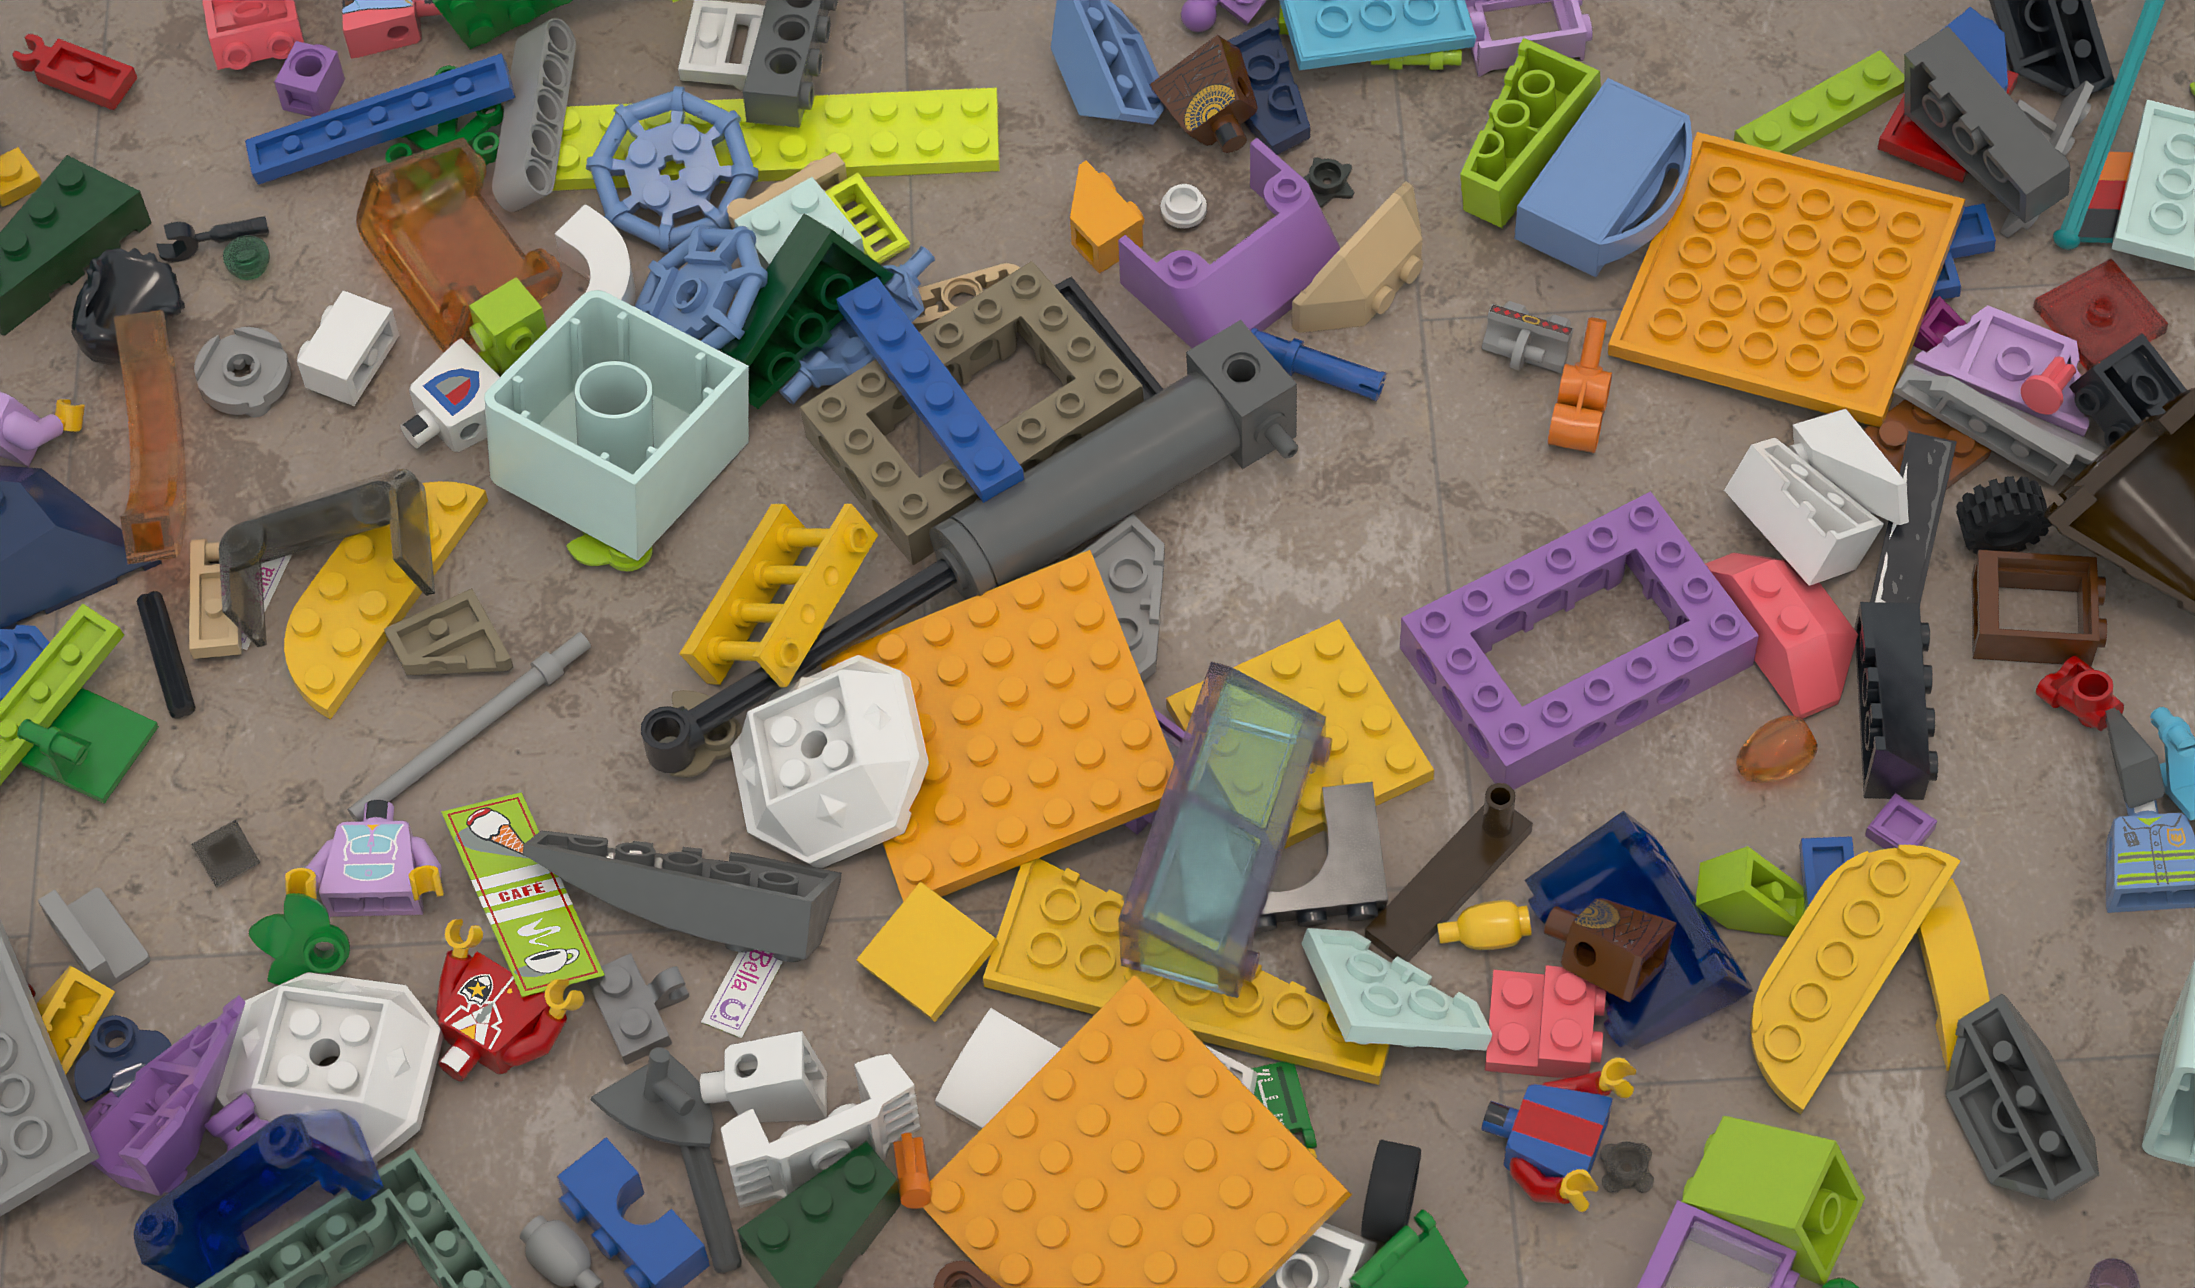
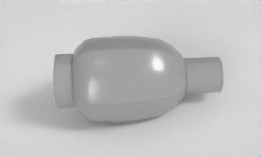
M539 1215L531 1220L522 1230L520 1239L526 1244V1258L548 1280L563 1287L576 1285L578 1288L603 1287L604 1282L590 1270L591 1256L589 1249L567 1224L561 1220L547 1221L542 1215Z

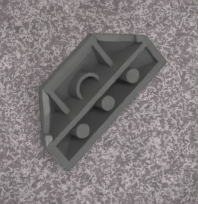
M1998 995L1959 1019L1956 1029L1958 1037L1951 1058L1945 1095L1990 1183L1998 1187L2055 1202L2098 1177L2099 1168L2095 1138L2048 1048L2006 995Z

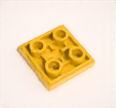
M919 882L856 960L867 971L936 1022L999 945V942L994 936L922 882Z

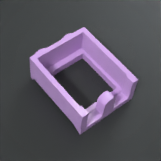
M1465 0L1476 35L1475 45L1470 47L1478 77L1491 70L1509 68L1510 65L1513 66L1518 57V47L1523 38L1567 57H1579V61L1584 60L1586 41L1592 40V25L1589 15L1581 13L1580 6L1582 5V0ZM1546 2L1552 3L1559 31L1492 41L1484 12Z

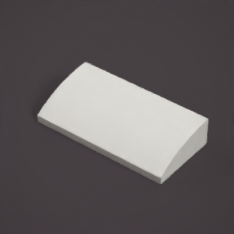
M990 1008L953 1065L935 1099V1104L974 1128L981 1130L1061 1048Z

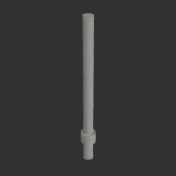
M579 632L551 654L547 651L530 663L531 669L349 807L347 809L349 814L356 822H363L364 807L367 802L371 800L390 802L541 685H551L564 675L563 669L591 648L588 639Z

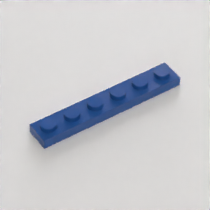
M502 53L246 139L245 143L251 173L257 184L260 185L515 98L508 65Z
M878 277L836 299L839 311L982 502L991 499L1025 479L1023 468Z

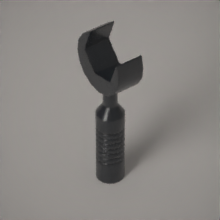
M265 216L215 225L210 231L195 233L194 228L188 223L171 222L163 225L167 240L176 241L172 244L156 243L161 259L168 262H181L195 255L198 250V242L212 240L217 243L269 234Z

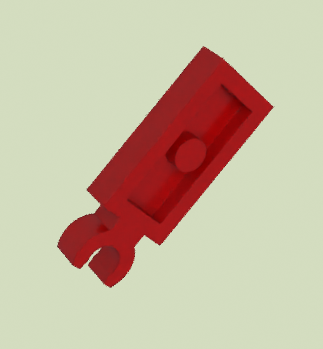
M27 34L24 38L28 49L33 52L22 54L21 52L14 51L12 53L16 66L26 72L34 71L38 82L113 111L137 80L134 67L59 38L52 47H48L40 36Z

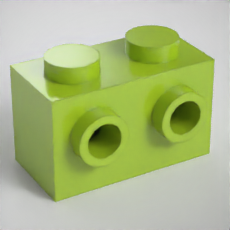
M517 277L469 305L474 324L469 327V330L480 348V352L477 354L500 377L547 331L541 305Z

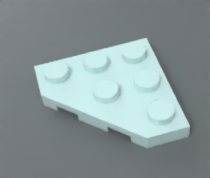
M1307 928L1302 946L1345 1042L1392 1044L1405 1047H1438L1451 1050H1487L1493 1034L1476 1001L1460 992L1452 998L1429 985L1432 979L1431 975L1398 956L1392 963L1370 951L1371 941L1354 931Z

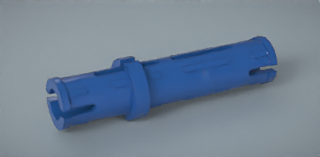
M1252 328L1251 332L1289 376H1292L1295 372L1371 398L1373 401L1379 399L1384 386L1381 382L1385 381L1386 372H1380L1304 346V341L1297 338L1289 341L1259 331L1257 328Z

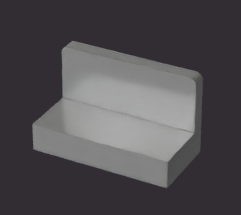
M94 888L68 906L55 889L38 900L49 924L85 974L108 988H111L150 962L147 951L101 888Z

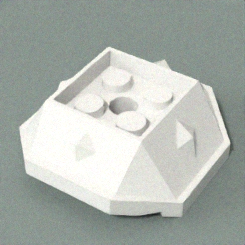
M860 655L849 658L809 677H801L798 682L773 693L765 704L747 712L742 733L730 746L747 832L776 849L820 869L905 833L911 816L909 809L921 788L929 765L910 677L898 669Z
M307 972L245 1000L246 1003L220 1083L217 1098L224 1108L246 1092L255 1103L254 1112L261 1120H268L278 1132L276 1136L254 1153L260 1165L361 1179L378 1165L377 1162L398 1149L420 1130L444 1037L441 1028L406 985ZM327 1057H339L335 1063L329 1066H318ZM242 1123L236 1127L237 1130L243 1126Z

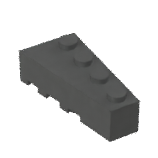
M1949 26L1904 54V114L2026 224L2069 195L2071 168L2067 158L2062 152L2055 149Z

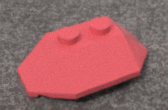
M1731 553L1705 563L1759 635L1754 661L1795 718L1801 720L1837 705L1842 695L1858 634L1820 582L1809 586L1786 559Z

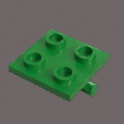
M81 688L48 729L32 722L30 719H25L20 724L17 732L18 738L34 744L21 760V763L35 772L105 804L159 726L156 721Z

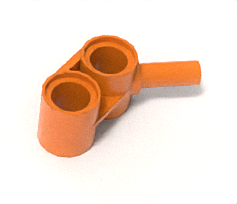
M1588 318L1580 362H1576L1575 365L1565 364L1558 399L1554 407L1549 430V445L1590 453L1596 452L1602 418L1605 413L1612 380V372L1603 371V367L1599 366L1607 324L1606 320Z

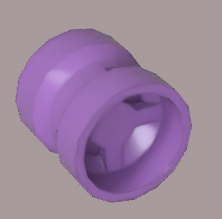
M246 1092L226 1105L204 1124L213 1137L221 1138L227 1145V1155L236 1166L278 1134L268 1120H261L254 1112L255 1103ZM242 1123L243 1126L236 1130L235 1127Z

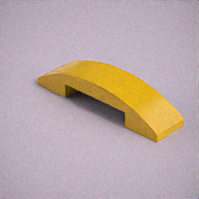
M1953 878L1948 881L1915 933L1918 934L1938 1014L1935 1026L1947 1071L1950 1070L1951 1058L1958 1037L1956 1035L1958 1020L1990 1001L1973 928Z

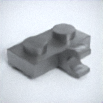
M629 953L601 966L605 976L587 980L625 1065L649 1055L650 1051L654 1048H664L672 1044L658 1010L677 1004L690 996L677 966L662 971L650 984L646 985L632 954Z

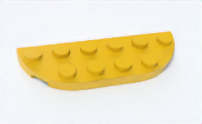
M437 481L416 484L400 489L377 501L355 522L299 598L286 626L284 652L290 675L303 699L317 712L330 720L388 641L384 628L404 619L488 502L486 490L458 482Z
M1898 845L1897 848L1882 849L1870 853L1866 851L1858 854L1838 867L1826 879L1768 968L1759 985L1751 1010L1750 1034L1752 1048L1757 1064L1769 1086L1782 1101L1800 1115L1961 860L1939 850L1917 845Z

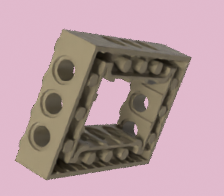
M1033 261L919 331L958 384L962 383L965 385L972 381V375L1000 358L1003 361L1010 357L1017 348V332L1035 351L1036 360L1040 365L1046 363L1060 379L1062 388L994 430L1023 468V473L1144 401L1143 385ZM876 359L800 406L806 438L912 565L917 564L934 553L929 536L930 528L980 499L951 459L919 478L885 438L884 435L895 430L894 425L915 411Z

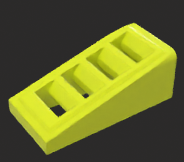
M859 173L825 191L862 237L864 253L877 263L882 264L910 247L908 239ZM852 201L858 204L847 212L842 208ZM863 213L869 216L856 225L852 222L854 218ZM874 225L880 228V230L866 238L861 234ZM885 237L892 241L891 244L877 252L871 247V245Z

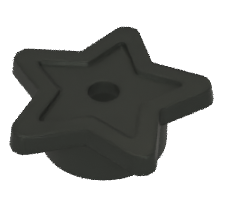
M1315 157L1309 174L1302 177L1310 186L1320 208H1323L1333 198L1351 199L1354 195L1353 189L1347 182L1352 170L1351 164H1341L1334 159ZM1324 180H1330L1331 183H1330V184H1324L1323 181H1324Z

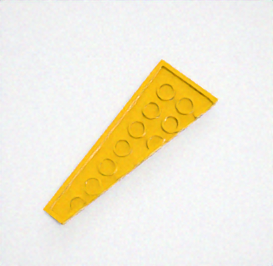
M1040 858L1020 866L996 937L999 945L991 953L983 976L984 987L1095 1015L1136 975L1203 1042L1376 1085L1380 1084L1391 1044L1345 1042L1329 1004L1306 993V987L1294 981H1291L1289 984L1263 971L1262 965L1250 959L1245 962L1221 950L1220 944L1158 913H1155L1153 916L1125 902L1123 895L1111 889L1106 892L1080 879V874L1069 868H1066L1064 871Z

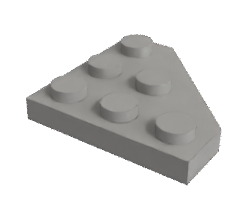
M1132 514L1081 553L1091 550L1141 679L1144 681L1156 672L1165 544Z

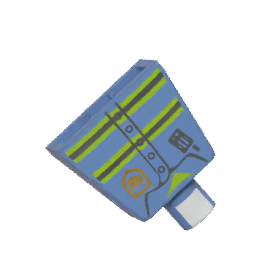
M2156 800L2135 808H2129L2125 802L2128 816H2119L2113 820L2106 842L2107 913L2195 908V835L2188 818L2182 813L2159 814Z

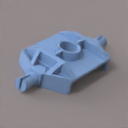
M920 246L904 265L900 264L898 267L895 265L883 266L894 274L884 287L911 322L925 310L918 290V286L921 283L917 277L935 261L931 252L925 247L923 248V246ZM845 317L830 331L832 337L820 349L818 347L812 348L800 360L801 368L798 370V373L779 390L789 403L794 405L811 385L819 388L821 385H835L875 360V357Z

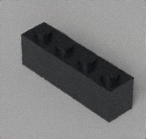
M1860 602L1854 628L1858 634L1855 647L1864 798L1891 799L1896 793L1904 799L1924 800L1929 781H1936L1938 775L1937 751H1929L1928 737H1934L1935 710L1934 708L1926 707L1925 695L1931 694L1932 666L1924 665L1923 652H1928L1929 623L1921 622L1920 603Z

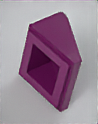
M1938 296L1930 300L1913 346L1927 353L1943 341L1944 335L1957 326H1963L1967 323Z

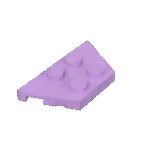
M1987 305L1973 315L1968 324L1957 326L1944 335L1943 341L1927 353L1924 350L1916 355L1913 365L1936 375L1952 376L1981 394L2084 437L2088 429V417H2084V414L2079 411L2075 404V394L2068 387L2082 376L2077 369L2079 363L2077 341ZM2055 357H2063L2066 364L2074 365L2076 373L2062 390V405L2053 414L2046 415L2033 411L2022 399V384L2030 376L2041 375Z

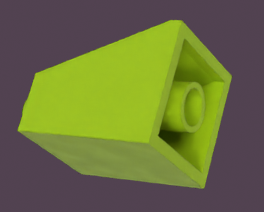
M1723 1115L1715 1133L1711 1134L1706 1141L1704 1156L1695 1175L1690 1177L1685 1184L1681 1202L1797 1251L1792 1271L1799 1273L1800 1277L1811 1282L1824 1285L1862 1207L1865 1196L1835 1140Z

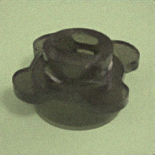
M1630 1141L1620 1142L1616 1145H1605L1600 1152V1159L1605 1163L1606 1171L1602 1178L1604 1189L1610 1193H1618L1621 1189H1636L1640 1193L1649 1191L1654 1184V1177L1649 1173V1161L1652 1157L1651 1149L1643 1143ZM1628 1164L1632 1167V1170L1625 1172L1622 1166Z

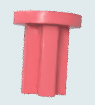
M2055 357L2041 375L2030 376L2022 384L2021 396L2023 401L2037 413L2046 415L2055 413L2063 403L2062 390L2076 373V368L2073 364H2066L2063 357Z

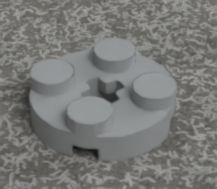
M254 327L233 329L235 334L226 336L223 339H220L219 335L215 336L201 348L194 364L195 376L202 399L211 407L223 413L233 415L246 414L250 417L263 416L270 410L271 404L282 396L290 381L291 367L281 343L276 336L268 331ZM246 364L251 365L252 372L246 376L236 377L232 372L234 369L242 370Z

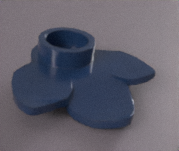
M111 1015L101 1019L90 1034V1050L77 1061L75 1066L74 1079L78 1095L84 1102H87L110 1090L119 1098L135 1080L137 1071L172 1046L169 1039L158 1031L139 1030L138 1026L126 1017ZM115 1038L125 1039L117 1047H108L109 1043Z

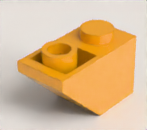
M1086 160L1079 164L1070 214L1071 244L1100 274L1119 262L1118 240L1124 235L1130 238L1138 247L1141 248L1143 246V225L1145 221L1136 204L1132 201L1126 202L1116 192V188L1109 176L1104 172L1098 173Z

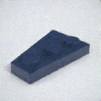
M1276 17L1228 40L1238 47L1242 53L1258 109L1256 114L1244 122L1254 136L1276 155L1309 139L1311 127L1298 86L1294 82L1289 67L1286 48H1283Z

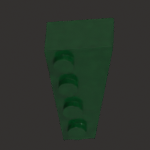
M65 156L0 232L1 335H7L50 302V294L60 286L67 283L72 285L85 275L83 269L90 264L91 260L100 257L106 249L121 248L120 241L132 231L136 230L140 233L152 224L139 190L73 157Z

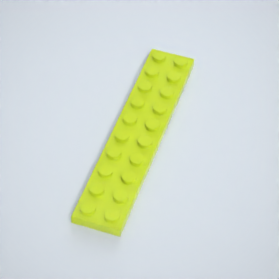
M997 87L814 95L812 109L804 110L800 128L746 122L744 99L705 100L728 112L734 110L741 117L739 124L753 166L759 170L758 180L755 182L784 181L803 170L810 162L821 160L833 152H836L844 161L847 178L856 173H859L861 177L1000 171ZM619 104L566 106L553 191L596 189L592 173L586 169V161L588 157L593 156L615 115L613 109ZM671 111L641 120L639 123L644 130L670 123ZM685 112L684 124L693 125L699 132L704 134L712 128L713 124ZM628 130L613 156L615 159L625 160L630 144L636 140ZM725 139L713 146L719 166L734 165ZM674 160L666 163V167L660 171V175H669L671 181L680 178L679 171L684 169L685 165L683 163L676 164ZM626 175L612 176L615 188L630 187Z

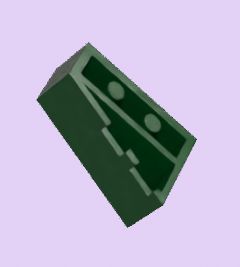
M865 1141L739 1228L737 1232L743 1255L768 1288H838L843 1281L842 1276L859 1254L863 1255L900 1207L901 1200L898 1181L870 1144Z

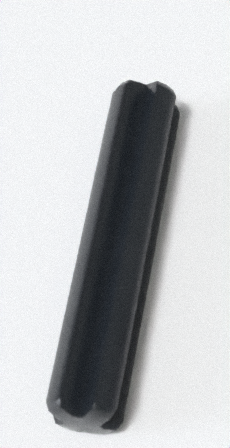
M158 591L141 594L137 599V605L170 716L175 719L191 715L196 707L162 594Z

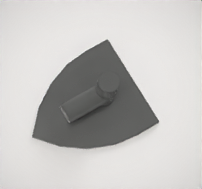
M664 1048L652 1049L649 1054L648 1064L591 1097V1101L627 1129L650 1139L679 1146L710 1147L713 1129L710 1103L705 1104L703 1102L700 1082Z

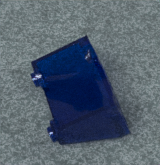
M1625 811L1616 815L1525 879L1526 884L1534 895L1528 899L1529 904L1544 924H1546L1547 918L1555 906L1579 915L1595 899H1606L1677 923L1664 968L1631 1002L1606 991V1000L1609 1004L1606 1007V1012L1609 1019L1603 1023L1607 1032L1619 1047L1627 1045L1633 1050L1642 1048L1737 1003L1753 992L1750 982L1707 914L1696 907L1695 895L1667 851L1649 829Z
M338 1109L284 1114L275 1118L149 1206L140 1215L135 1224L133 1235L142 1265L187 1288H195L233 1264L237 1257L242 1258L250 1253L243 1232L318 1180L322 1189L332 1195L340 1192L342 1188H346L352 1196L365 1201L384 1186L360 1125L353 1117Z

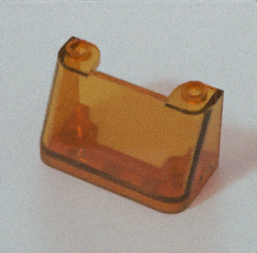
M464 137L371 169L356 215L357 229L362 241L443 352L448 350L460 338L469 346L476 343L469 330V327L474 325L469 308L470 304L515 277L519 279L535 300L539 302L556 291L563 276L559 262L542 248L534 249L525 256L480 193L487 172L486 165L482 157L473 151Z

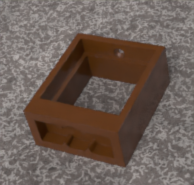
M1978 550L1971 575L1973 659L2064 664L2070 657L2077 656L2089 666H2092L2097 648H2105L2107 640V619L2099 618V606H2103L2105 602L2106 578L2105 576H2098L2097 557ZM1999 587L2077 592L2078 633L1999 629Z

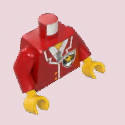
M454 919L445 928V939L453 947V950L446 953L439 980L436 1016L444 1040L451 1045L438 1062L441 1069L455 1080L461 1082L478 1062L497 1074H504L513 1066L518 1067L547 1055L567 1021L566 1011L577 1010L583 1005V993L572 990L564 1001L563 992L569 985V980L555 979L547 985L545 992L522 997L509 970L478 951L473 957L468 954L469 948L476 947L483 939L481 927L479 925H472L469 929L467 940L463 941L460 937L463 920Z

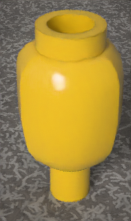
M1510 900L1479 903L1463 910L1457 921L1437 924L1440 944L1461 941L1462 944L1473 950H1495L1517 945L1522 937L1532 935L1527 905L1517 907Z

